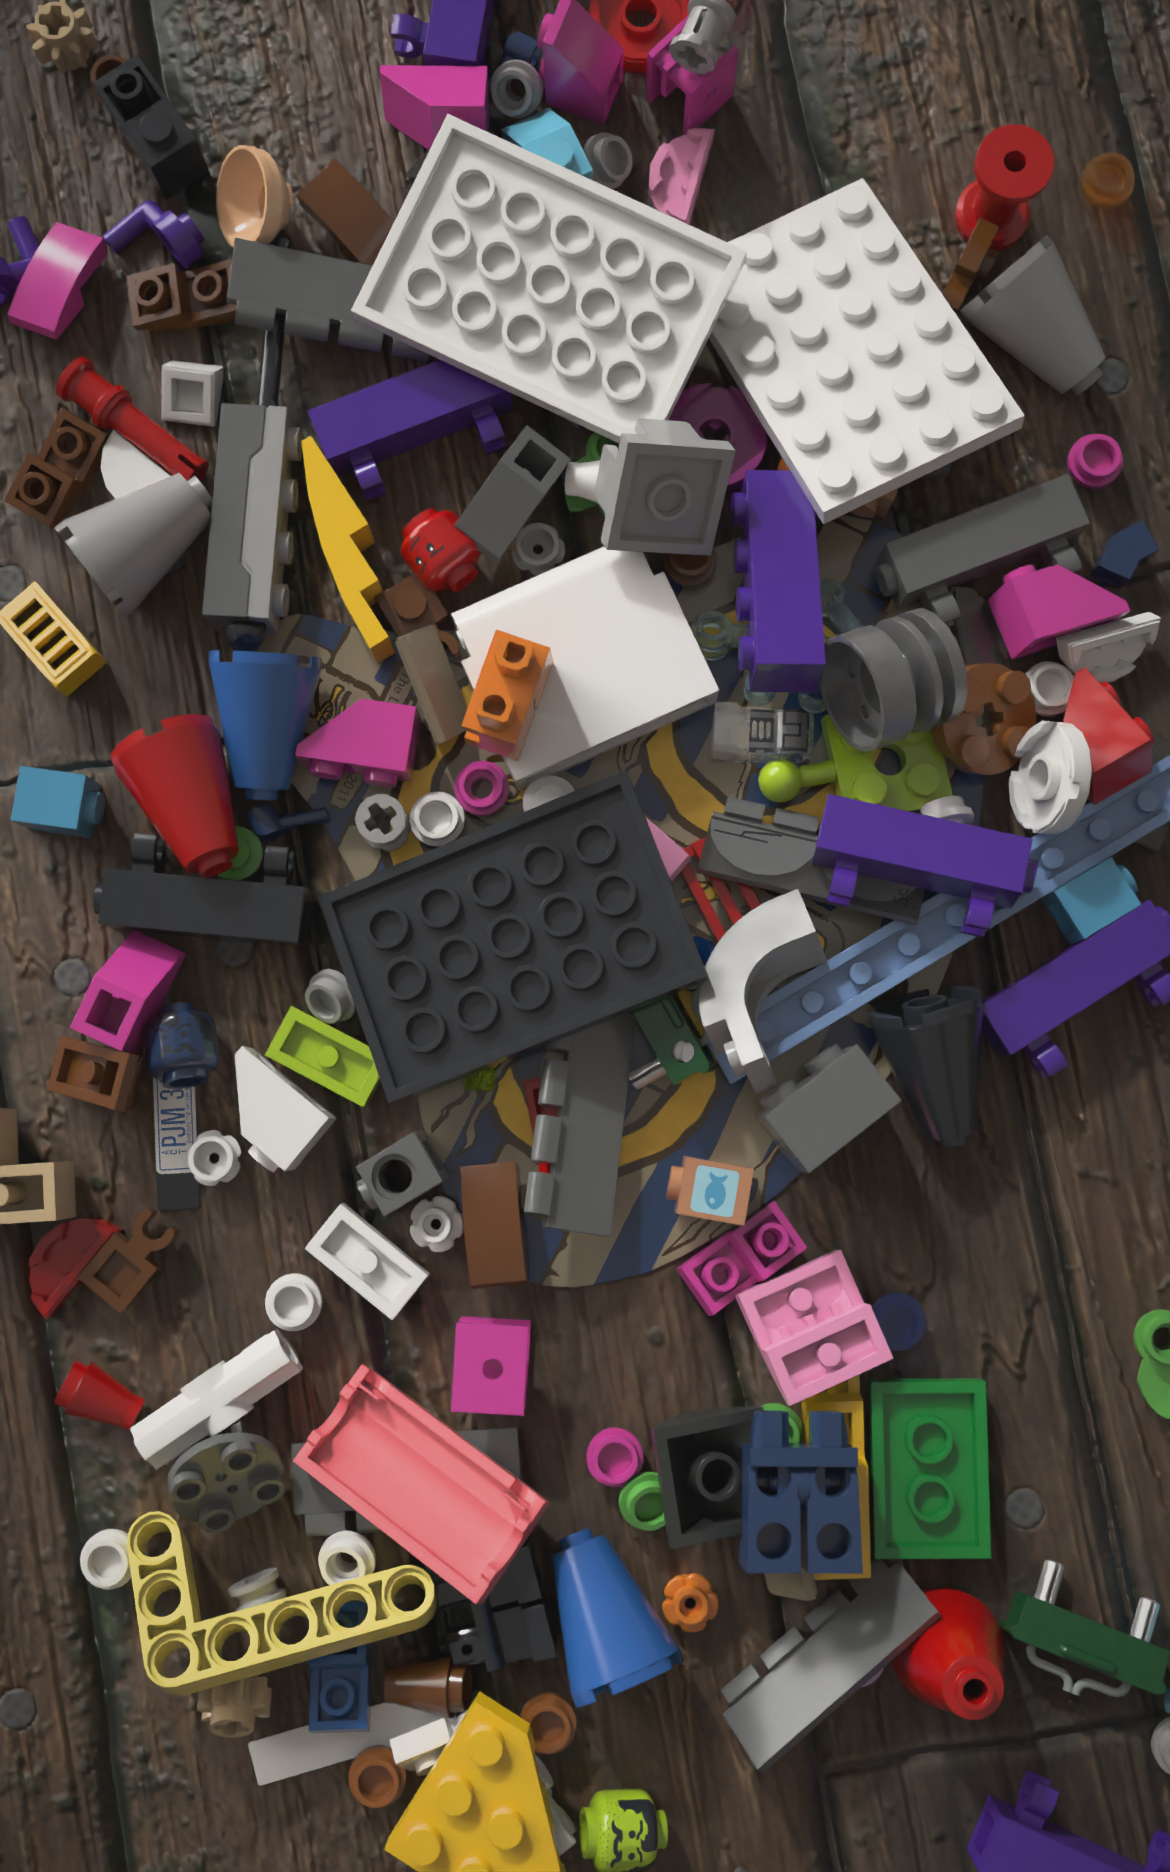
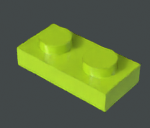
M294 1006L290 1007L265 1053V1056L362 1107H367L380 1082V1077L368 1045Z

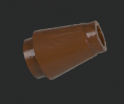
M452 1656L400 1666H389L386 1671L384 1681L386 1703H393L447 1718H453L456 1712L463 1713L467 1711L471 1704L473 1692L471 1665L455 1666Z

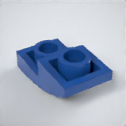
M364 1602L345 1603L339 1609L337 1623L345 1628H354L360 1625L366 1618L368 1606ZM370 1643L308 1660L307 1665L311 1668L309 1732L317 1734L370 1731Z

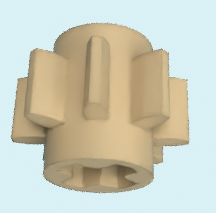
M66 0L38 5L35 23L26 24V29L34 42L32 49L41 65L53 60L60 74L63 75L66 70H75L80 67L86 68V61L88 60L90 50L98 48L97 40L91 30L93 25L86 10L81 8L73 13L68 7Z
M258 1674L199 1691L197 1711L202 1712L203 1722L210 1721V1731L221 1737H243L254 1731L256 1717H269L272 1688L267 1687V1677H258Z

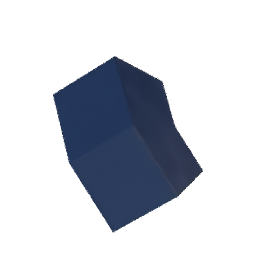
M1143 520L1114 534L1106 542L1090 576L1121 590L1131 579L1136 566L1153 557L1159 548Z

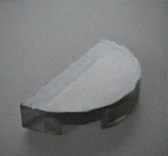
M950 586L948 591L956 600L961 613V617L954 620L955 625L951 627V633L958 642L965 666L983 663L1004 665L1010 655L988 601L978 596V591L972 588Z

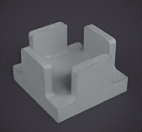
M637 418L635 426L637 434L622 433L619 449L616 445H604L602 449L594 491L595 499L605 513L601 542L606 550L711 555L736 450L728 441L702 439L687 422Z

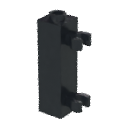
M135 833L132 842V871L105 868L103 882H98L94 891L93 907L95 914L99 915L98 924L114 930H135L154 934L300 948L309 947L315 894L305 887L290 886L295 867V852H290L289 847L266 846L264 883L160 873L166 852L165 841L158 839L157 835Z

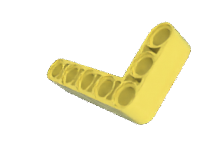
M160 1511L148 1512L140 1516L132 1524L127 1534V1549L144 1667L148 1677L157 1686L174 1696L188 1695L417 1630L427 1625L433 1618L437 1608L436 1591L430 1575L418 1566L402 1565L202 1621L190 1545L186 1534L169 1514ZM159 1532L171 1533L172 1542L164 1554L158 1557L146 1556V1545L153 1535ZM415 1584L423 1588L426 1596L422 1605L416 1610L404 1612L394 1605L395 1595L401 1587ZM169 1589L180 1590L181 1601L178 1608L168 1616H155L154 1605L157 1598ZM350 1600L364 1602L368 1606V1613L360 1625L354 1628H345L337 1623L339 1609ZM293 1616L307 1618L309 1620V1630L302 1641L292 1645H287L280 1641V1630L287 1619ZM236 1632L249 1634L250 1646L247 1653L237 1661L228 1662L223 1660L222 1646L224 1641ZM176 1649H188L191 1655L187 1670L176 1678H165L163 1664L166 1657Z

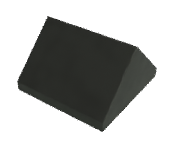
M748 1406L687 1410L650 1428L669 1548L677 1549L742 1534V1473L744 1462L742 1461V1443H751L754 1411L764 1410L763 1407Z

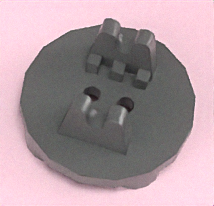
M239 1421L231 1426L232 1433L219 1434L196 1443L177 1459L168 1473V1498L175 1511L192 1522H199L201 1529L208 1533H219L227 1530L233 1525L234 1521L255 1513L266 1504L276 1502L285 1491L283 1481L284 1465L276 1445L260 1435L247 1433L243 1421Z

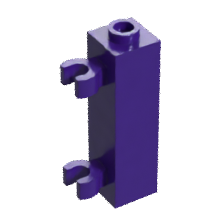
M432 0L428 23L422 22L408 14H394L391 38L396 39L394 54L405 58H416L423 55L425 66H484L495 0Z
M438 360L307 411L325 457L337 477L355 471L367 502L386 494L375 463L474 425L486 456L505 449L506 445L503 440L505 436L498 416L513 411L510 392L451 364Z
M828 794L812 860V864L834 869L826 903L849 908L857 874L967 898L968 903L963 917L961 933L984 938L985 931L990 929L994 905L1012 908L1022 892L1030 893L1038 868V860L1029 858L1032 838Z
M1151 900L1142 902V905L1086 939L1074 943L983 1001L982 1032L997 1056L1012 1055L1023 1048L1039 1077L1043 1078L1046 1075L1051 1077L1067 1067L1068 1063L1046 1033L1100 998L1135 978L1142 995L1152 1008L1158 1004L1162 1006L1170 1001V974L1163 969L1159 961L1170 955V915L1162 907H1155Z
M1030 1769L1027 1770L1021 1782L1016 1806L991 1794L988 1795L967 1847L978 1872H1170V1834L1158 1828L1150 1841L1147 1863L1144 1866L1047 1821L1046 1819L1051 1815L1056 1805L1059 1792L1050 1787L1051 1780Z

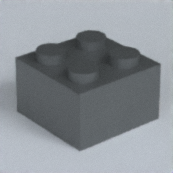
M838 1044L827 1047L803 1066L809 1074L797 1085L792 1079L788 1082L784 1081L759 1101L765 1110L755 1118L797 1171L810 1173L902 1101L858 1045L841 1049Z

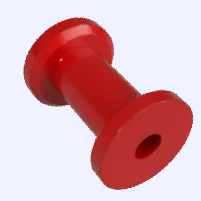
M1010 124L996 128L982 140L974 160L976 181L967 186L962 192L954 213L956 229L966 243L979 218L999 226L991 248L999 252L1014 246L1024 235L1030 220V205L1028 201L1037 197L1046 188L1054 169L1052 148L1045 137L1038 131L1028 126Z

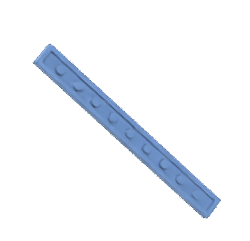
M1170 755L1152 765V772L1096 805L1092 802L1085 805L1074 824L1058 835L1039 833L1032 837L1033 841L1029 858L1038 860L1033 888L1030 893L1022 892L1012 908L994 905L990 928L1170 821ZM939 893L922 903V905H919L921 910L917 925L894 920L827 960V962L822 963L767 996L758 1016V1033L768 1061H771L975 938L976 936L961 933L968 899ZM711 1041L706 1044L730 1084L746 1076V1073L736 1077L726 1053L717 1055Z

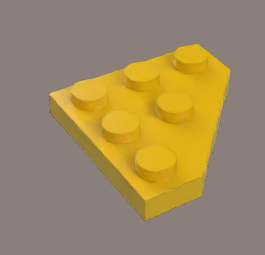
M479 1691L388 1837L384 1850L418 1872H566L564 1863L561 1864L554 1836L555 1824L545 1783L541 1782L534 1753L536 1746L530 1723Z

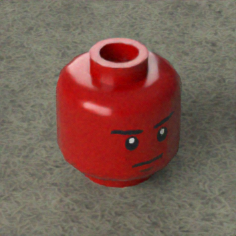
M433 508L427 509L415 516L402 532L404 541L400 550L401 556L423 586L431 591L438 592L450 588L453 592H458L468 586L478 574L475 566L482 553L478 551L473 540L454 526L460 517L452 511L443 510L437 512Z

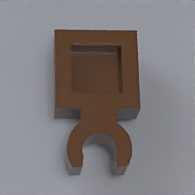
M979 218L942 293L956 315L974 280L977 279L985 283L999 254V251L991 248L999 226L982 218Z
M415 574L410 575L374 597L397 637L425 626L433 625L437 630L443 647L450 650L455 660L461 658V651L456 639L450 633L438 629L450 621L448 613L435 592L426 589Z
M153 1207L141 1211L136 1216L132 1224L133 1236L130 1240L121 1232L114 1233L78 1276L80 1281L120 1314L127 1312L162 1269V1266L154 1261L151 1255L155 1251L171 1246L178 1238L180 1229L172 1226L164 1232L161 1238L152 1237L148 1231V1225L158 1212Z

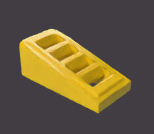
M35 581L0 611V624L51 684L66 697L107 663L105 658ZM38 601L43 607L18 627L14 620ZM51 616L55 621L31 641L27 635ZM63 630L67 635L43 655L40 649ZM76 644L79 650L56 669L52 663Z

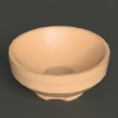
M239 145L227 154L219 173L216 190L219 225L225 239L232 247H234L235 238L269 244L275 239L280 230L284 229L288 224V214L293 205L291 185L286 183L281 169L268 152L263 149H257L254 146Z

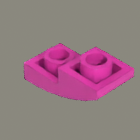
M56 222L36 250L23 274L8 312L10 323L57 340L84 307L80 288L107 256L104 238Z
M773 1201L745 1220V1226H735L676 1270L704 1311L710 1316L716 1314L736 1299V1294L749 1289L759 1281L767 1279L804 1251L807 1246L777 1203Z

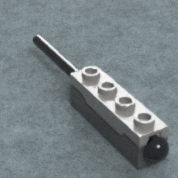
M275 238L272 242L274 246L293 249V242L286 238ZM275 313L273 332L267 330L263 332L256 405L221 404L202 615L214 631H223L226 642L237 651H254L262 645L266 634H278L279 618L287 617L289 611V587L287 584L282 583L284 564L291 565L294 555L293 533L287 531L289 512L296 513L298 507V483L296 479H292L293 461H300L302 458L301 441L303 440L301 428L295 427L288 408L278 406L286 315Z

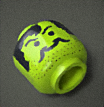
M643 1789L597 1791L592 1797L589 1807H582L580 1812L579 1837L582 1856L584 1859H591L595 1869L599 1872H648L655 1863L658 1849H665L667 1847L668 1825L664 1810H655L650 1794Z

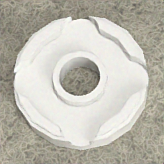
M1041 721L1027 731L1017 746L1015 756L1022 757L1019 764V771H1011V776L1009 777L1010 804L1017 821L1024 828L1032 829L1034 833L1058 835L1074 824L1082 813L1087 800L1092 773L1090 749L1083 733L1072 723Z

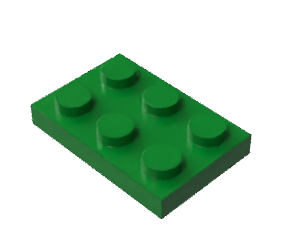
M982 1378L868 1379L871 1542L874 1558L991 1559L986 1381Z

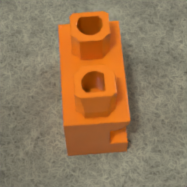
M496 629L461 725L462 728L467 730L464 737L466 744L519 761L535 716L534 709L538 708L553 666L550 647Z

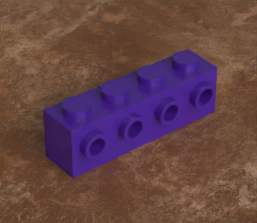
M746 470L741 493H732L731 525L740 526L741 539H735L733 569L734 573H743L744 587L737 588L736 619L737 621H746V636H740L739 669L748 670L750 692L817 693L826 666L815 510L791 471Z

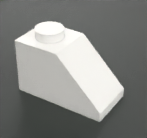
M241 1046L235 1054L241 1135L253 1144L248 1153L262 1166L272 1172H275L278 1167L284 1171L295 1170L337 1117L256 1050Z

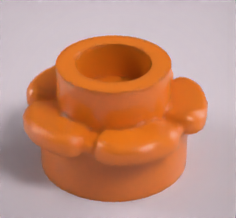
M697 1573L678 1575L672 1578L664 1589L666 1600L662 1603L663 1614L671 1625H680L685 1632H697L704 1629L707 1624L706 1621L713 1619L719 1608L718 1596L712 1592L711 1582L703 1575ZM693 1598L696 1601L695 1606L692 1608L686 1607L684 1604L685 1600Z

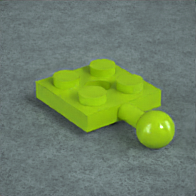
M825 715L821 719L829 761L798 767L788 759H773L763 766L758 778L761 792L766 798L774 802H787L793 799L799 793L801 787L834 782L836 796L919 813L925 804L935 799L953 796L945 758L935 746L931 729L925 732L909 733L905 739L881 747L889 748L896 752L901 762V767L897 774L885 775L879 772L874 765L873 755L875 750L862 752L849 745L837 731L829 715Z

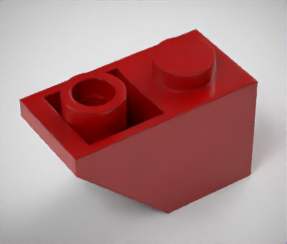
M1086 667L1075 672L1063 722L1072 723L1083 733L1090 749L1092 773L1087 798L1096 805L1152 772V747L1155 745V740L1151 730L1141 718L1135 717L1132 719L1122 708L1116 691L1108 682L1103 681L1099 683Z

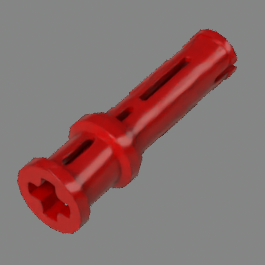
M79 357L75 359L62 372L56 385V395L65 402H75L89 413L92 423L100 430L110 431L113 429L172 476L180 473L186 481L190 480L194 475L200 480L204 478L209 468V462L199 457L134 406L130 392L122 385L113 386L95 372L94 364L88 358Z

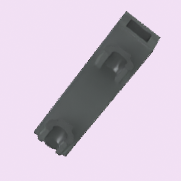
M1065 474L886 543L876 561L877 565L874 569L876 581L885 597L891 595L897 610L922 601L924 609L935 613L951 628L955 625L954 620L961 617L957 602L949 592L951 589L1039 555L1043 559L1044 568L1060 565L1073 573L1081 571L1082 565L1079 556L1069 544L1077 540L1090 522L1069 475Z

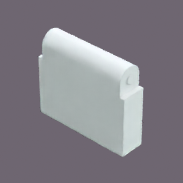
M605 546L451 614L457 628L456 633L459 641L469 658L461 662L473 691L496 629L551 648L553 666L538 708L534 709L535 716L519 761L502 756L518 791L527 788L530 783L539 777L554 776L711 706L717 701L719 688L664 571L653 575L643 552L606 550Z

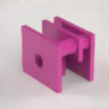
M689 15L648 53L646 100L650 104L660 94L666 98L677 86L686 94L683 135H687L689 129L699 128L733 96L739 48L734 44L717 60L713 71L703 75L685 70L672 59L669 53V46L672 39L682 32Z
M461 1316L459 1322L456 1323L451 1412L524 1416L527 1402L531 1320Z

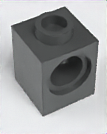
M424 1130L412 1132L356 1166L361 1176V1179L356 1182L361 1196L372 1210L379 1208L384 1216L399 1210L451 1178ZM395 1159L405 1162L412 1172L411 1184L405 1191L393 1188L387 1179L388 1166Z

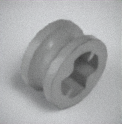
M273 1567L257 1572L229 1587L230 1597H236L239 1600V1607L235 1612L286 1598L285 1588H278L275 1582L276 1578L279 1577L277 1568Z

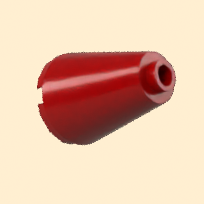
M200 714L173 716L160 720L163 731L146 737L143 728L131 733L117 744L110 755L114 771L188 873H199L202 878H210L229 870L233 865L231 860L239 853V845L222 736L213 719L208 715Z
M944 1586L923 1590V1593L942 1617L891 1661L897 1678L910 1694L926 1704L969 1720L988 1717L999 1707L1004 1694L1005 1650L1003 1634L998 1621L984 1603L959 1589Z

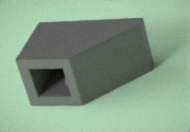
M526 425L454 526L475 542L480 553L496 564L548 494L571 459Z

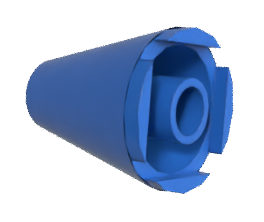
M220 650L209 651V666L233 787L244 788V799L277 800L278 790H289L297 762V757L295 756L296 748L304 736L322 669V658L311 656L310 667L298 666L299 655L233 651V662H221Z
M589 1527L558 1540L562 1552L551 1557L570 1693L575 1707L578 1708L596 1702L595 1696L606 1691L614 1695L672 1669V1665L684 1662L680 1648L605 1534L594 1538Z

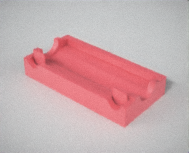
M362 1364L349 1383L340 1391L339 1402L332 1414L319 1428L311 1432L307 1442L293 1462L472 1602L483 1604L551 1502L375 1370Z

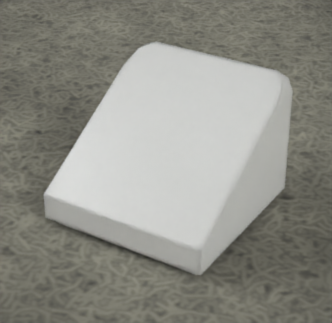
M170 361L163 364L161 420L216 426L224 367L183 361Z

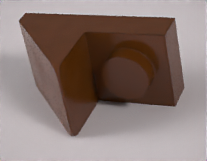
M61 1036L47 1090L116 1111L134 1110L146 1067L145 1055L123 1052L87 1041Z

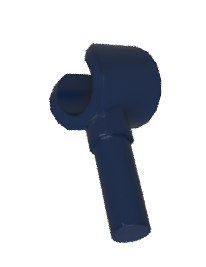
M521 32L512 33L506 41L503 58L495 70L503 63L516 59L525 61L535 68L541 57V50L537 48V40ZM495 70L488 76L489 96L491 95L490 83Z
M271 803L255 807L246 814L253 832L260 841L266 843L275 841L286 830H291L294 827L328 820L325 807L294 814L289 813L279 818Z

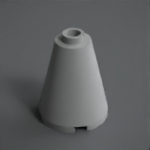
M1048 234L1026 251L1024 256L1011 264L959 311L968 323L1060 394L1072 389L1076 395H1079L1103 375L1098 365L1106 356L1059 252Z
M178 473L62 520L54 529L63 541L66 540L65 542L73 551V554L110 602L113 603L120 597L123 601L116 605L115 608L125 618L135 611L211 522V514L208 508L212 506L213 499L196 476L186 481Z

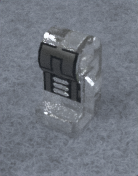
M715 702L712 713L710 762L768 763L773 759L783 758L793 763H801L813 759L814 713L798 709L770 710V708L740 707L738 703Z

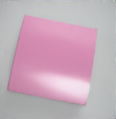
M834 1250L735 1295L761 1355L788 1406L893 1359L870 1304L863 1302L841 1250Z

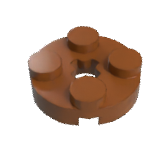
M983 663L967 665L965 667L968 694L964 710L955 721L933 726L931 729L932 737L943 757H950L953 763L959 766L957 769L962 772L980 775L1002 773L1013 767L1019 759H1022V757L1015 756L1017 746L1027 731L1036 725V708L1031 693L1030 680L1023 672L1012 671L1001 664ZM984 705L991 714V723L987 731L985 727H978L976 723V716L984 714Z

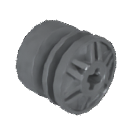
M924 608L911 610L879 621L875 627L869 625L829 638L824 644L826 666L820 681V689L827 712L837 731L848 744L862 752L872 751L903 740L909 733L925 732L932 729L933 726L955 721L964 710L968 689L967 672L961 650L949 627L931 611Z

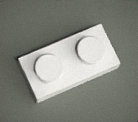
M341 1203L305 1247L309 1253L391 1320L397 1316L430 1274L345 1203Z

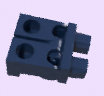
M776 1410L754 1411L751 1443H742V1461H744L742 1473L743 1511L742 1539H740L739 1565L746 1573H801L802 1567L808 1573L863 1574L859 1487L856 1469L858 1467V1448L848 1444L844 1413L839 1411H809V1443H789V1412Z

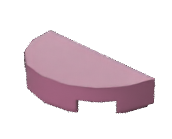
M692 128L688 130L687 135L674 138L670 143H663L659 147L650 164L648 194L654 209L690 225L714 140L715 129Z

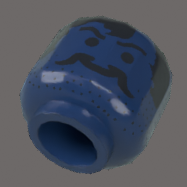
M190 1003L165 1005L160 1008L159 1016L152 1018L144 1025L143 1040L147 1072L151 1077L162 1081L163 1087L168 1089H186L205 1084L208 1081V1075L218 1068L220 1056L215 1021L206 1013L194 1011V1005Z

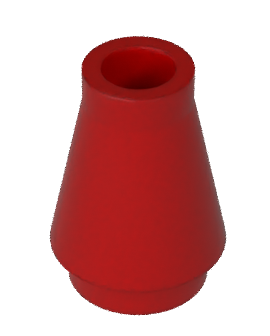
M76 1360L61 1386L54 1403L66 1408L64 1413L66 1415L111 1424L130 1431L146 1399L134 1394L93 1361L88 1366Z

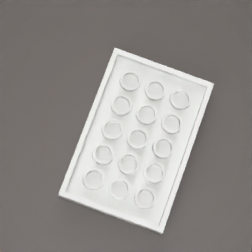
M447 114L351 309L354 320L620 444L622 433L637 434L635 432L637 418L669 420L746 262L747 251Z
M863 178L727 242L747 251L746 262L710 333L709 339L823 524L1022 428L1023 412Z

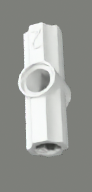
M278 1329L270 1334L267 1333L227 1363L222 1360L180 1389L182 1393L131 1427L130 1430L134 1437V1444L143 1459L148 1461L156 1470L164 1464L167 1465L208 1434L211 1438L254 1408L253 1403L303 1370L298 1354L289 1340Z

